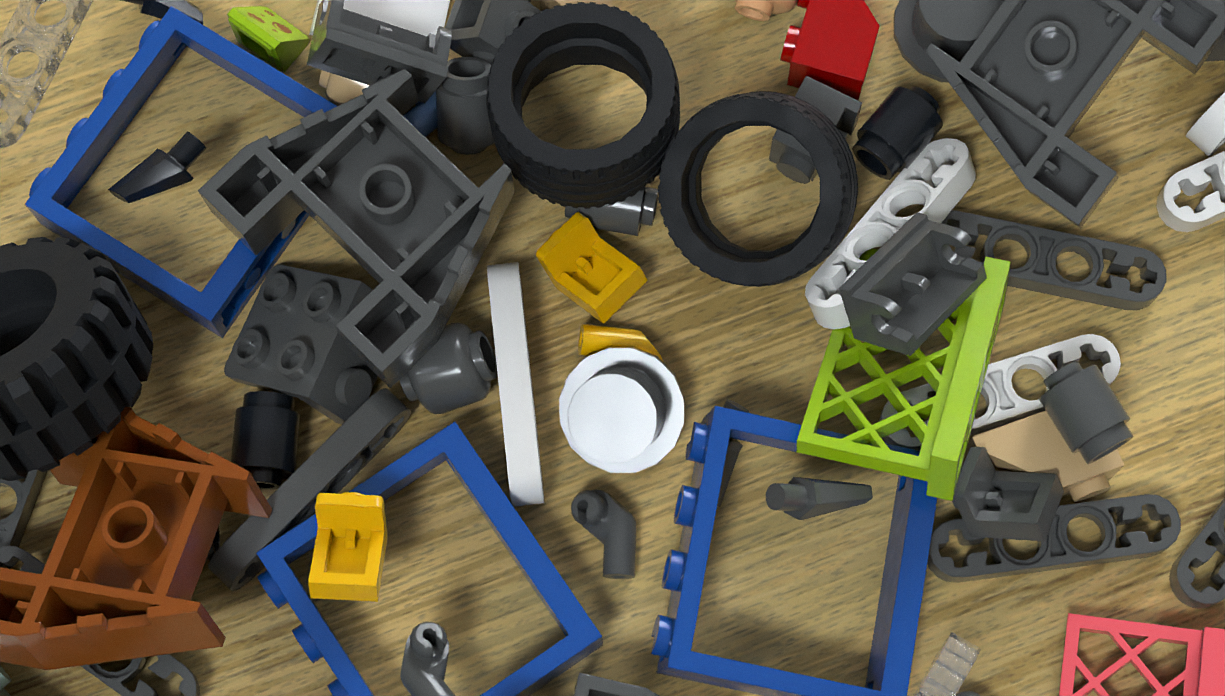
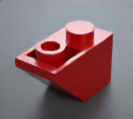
M798 0L797 7L807 9L802 27L789 26L780 61L790 63L787 85L800 88L803 80L808 76L859 101L880 27L864 0Z

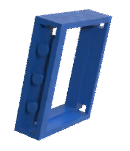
M171 6L161 21H154L146 28L139 42V50L127 67L117 70L109 78L103 90V99L90 117L82 118L72 128L66 141L67 148L52 168H45L35 178L30 188V198L25 205L41 225L62 238L72 239L97 249L103 253L107 261H110L117 273L223 339L264 281L270 269L275 265L309 217L305 210L256 256L238 240L203 291L199 292L67 208L186 46L302 117H306L320 109L325 113L337 106Z
M714 406L703 418L702 423L694 422L691 440L686 447V460L694 461L695 464L691 486H681L675 506L674 524L682 525L683 529L679 551L670 549L663 571L662 588L671 590L667 616H657L651 636L654 637L651 654L659 656L656 673L762 696H907L937 498L926 495L927 481L905 476H898L865 688L691 651L729 438L796 452L797 438L802 426L801 424ZM819 428L816 433L839 439L849 436ZM886 444L893 451L919 456L920 453L918 450Z
M453 422L349 492L381 496L385 501L444 461H447L566 636L480 695L530 696L603 646V638L457 423ZM314 514L256 553L267 569L258 575L257 578L278 609L289 603L302 624L294 628L292 632L309 659L315 663L324 657L337 677V679L327 685L332 695L374 696L289 565L315 546L318 526L316 514Z

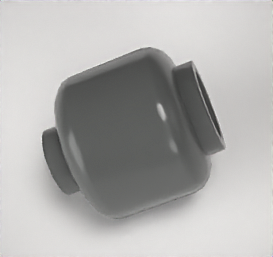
M451 323L445 326L438 342L399 381L406 397L410 401L419 400L430 413L445 414L482 401L487 397L491 388V380L496 379L498 376L496 358L489 340L482 331L473 332L466 324Z

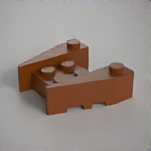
M125 407L121 412V421L109 433L101 432L91 440L93 443L92 447L78 456L73 452L59 460L60 466L50 469L60 484L75 486L77 490L42 574L0 567V662L42 670H52L223 647L226 637L201 602L191 601L224 511L270 518L272 508L249 471L212 451L208 454L182 440L177 432L160 423L156 426L137 416L132 408Z

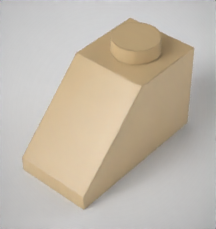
M1046 410L973 436L968 442L965 452L966 458L971 447H985L996 471L1057 474L1064 490L1063 496L1071 494L1074 503L1090 499L1111 489L1108 480L1124 466L1117 449L1099 460L1087 464L1080 452H1071Z

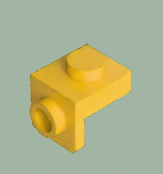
M576 212L559 229L553 232L536 252L537 259L556 289L603 324L648 281L641 267L601 239L590 220L580 212Z
M358 492L317 494L315 512L318 529L308 580L310 598L378 602L388 538L384 499L381 496L364 495Z

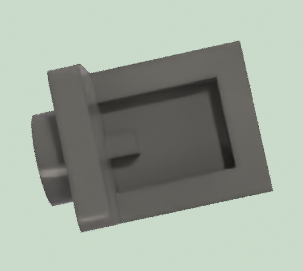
M971 447L961 468L952 502L955 508L959 509L971 537L1045 541L1064 490L1057 474L996 471L985 447Z

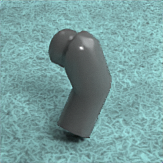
M423 622L413 628L406 641L400 677L404 687L411 696H455L444 682L449 655V641L444 628L437 623Z

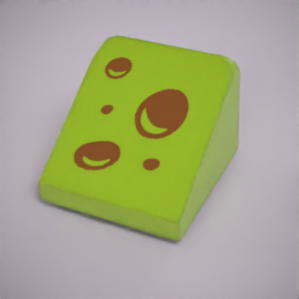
M233 7L227 14L237 41L278 71L285 72L309 44L310 40L307 35L267 7Z

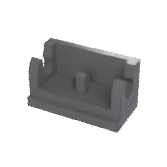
M344 0L321 1L315 21L307 61L308 66L367 85L375 84L406 69L413 77L418 100L422 103H426L447 78V62L452 39L451 29L439 26L436 35L430 33L428 36H424L343 9Z
M917 212L839 288L854 339L911 356L987 278L982 263L970 257H960L950 247L952 245L955 248H965L972 241V238L957 227L930 221L927 215Z

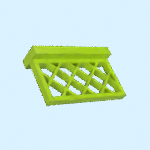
M870 249L864 252L859 259L867 261L878 250ZM985 257L983 265L987 278L937 328L949 342L950 346L928 356H925L921 349L918 348L911 356L906 355L912 363L886 374L873 358L874 355L888 349L867 342L862 343L860 340L854 339L850 326L833 329L797 438L796 452L927 481V496L953 501L1005 304L1011 261ZM957 319L956 324L954 326L951 321ZM844 344H845V345L847 346V348H848V349L845 350V351H843ZM860 363L873 381L846 392L835 378V373ZM943 367L942 374H940L937 371V369ZM923 376L936 392V396L911 406L897 387ZM830 393L833 399L827 401L828 395ZM884 394L898 413L871 425L857 406ZM843 412L857 429V432L842 439L816 434L819 423ZM929 417L928 425L923 422V419ZM909 427L922 443L919 456L890 450L882 438Z

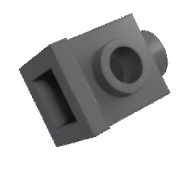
M806 76L795 97L806 101L824 113L847 140L848 135H852L857 125L862 102ZM777 129L772 138L769 161L776 163L777 169L793 181L803 184L809 183L810 180L813 181L817 171L809 152L792 135Z

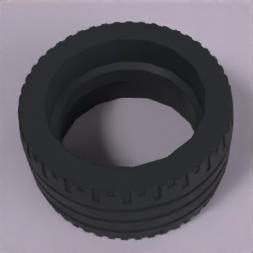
M595 2L566 3L563 6L557 5L552 9L542 10V13H536L529 20L523 21L521 26L516 27L513 33L506 37L505 43L499 47L498 53L495 55L493 64L490 67L486 104L494 144L503 162L511 169L513 177L516 180L518 179L519 183L533 195L536 194L543 200H549L550 203H557L563 207L572 206V208L576 209L579 207H584V209H590V207L601 208L604 205L610 206L614 205L615 202L625 201L627 197L636 195L639 190L645 189L646 185L652 183L655 177L659 175L662 161L665 159V153L679 131V82L672 58L667 48H665L663 41L654 30L650 29L648 24L641 22L637 16H632L625 10L621 11L618 7H609L607 4L602 3L600 5ZM573 65H603L625 73L644 90L647 97L646 111L641 121L620 140L596 149H564L540 140L525 126L522 118V107L530 91L548 75Z
M757 91L736 94L722 98L701 109L683 125L673 138L665 153V159L662 161L659 173L658 200L661 203L660 212L664 220L663 223L668 228V234L674 241L675 246L680 248L681 254L694 266H698L702 272L721 281L736 285L756 287L776 285L797 278L816 267L836 249L844 238L852 222L857 204L858 175L856 164L849 144L841 131L824 113L813 105L797 97L778 92ZM745 126H771L792 135L809 152L820 178V203L810 226L793 243L776 250H747L731 243L712 224L702 200L701 171L709 151L726 134Z

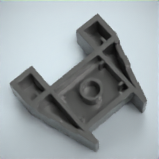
M1004 0L960 62L932 43L928 46L926 52L1024 187L1032 195L1081 229L1117 181L1118 173L1068 139L1069 135L1141 38L1193 74H1196L1225 35V4L1220 0Z
M406 69L362 89V95L325 113L320 109L300 119V125L271 139L266 135L246 145L198 190L210 211L255 256L305 210L380 283L336 325V328L344 343L389 388L402 378L438 342L515 193L512 171L505 163L478 188L403 116L419 101L413 77Z

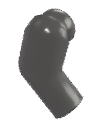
M595 489L579 492L572 501L571 514L576 522L581 524L604 544L603 577L610 579L635 578L636 520L634 516L603 490Z

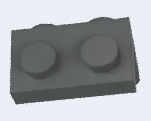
M285 265L272 267L262 283L242 330L233 345L224 367L225 375L238 383L297 397L334 422L343 424L368 400L378 376L344 343L336 325L373 289L358 280Z

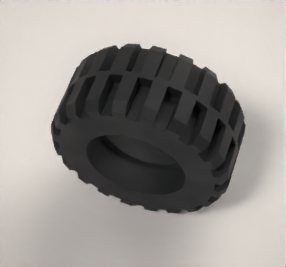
M45 237L29 238L26 244L19 246L13 242L0 246V479L14 481L24 479L27 472L36 469L46 472L60 466L59 460L73 452L78 456L92 447L93 443L91 440L103 431L109 433L121 421V412L124 408L134 406L141 395V382L148 380L154 343L152 332L148 328L145 318L112 264L106 260L103 253L72 239L57 237L53 242Z

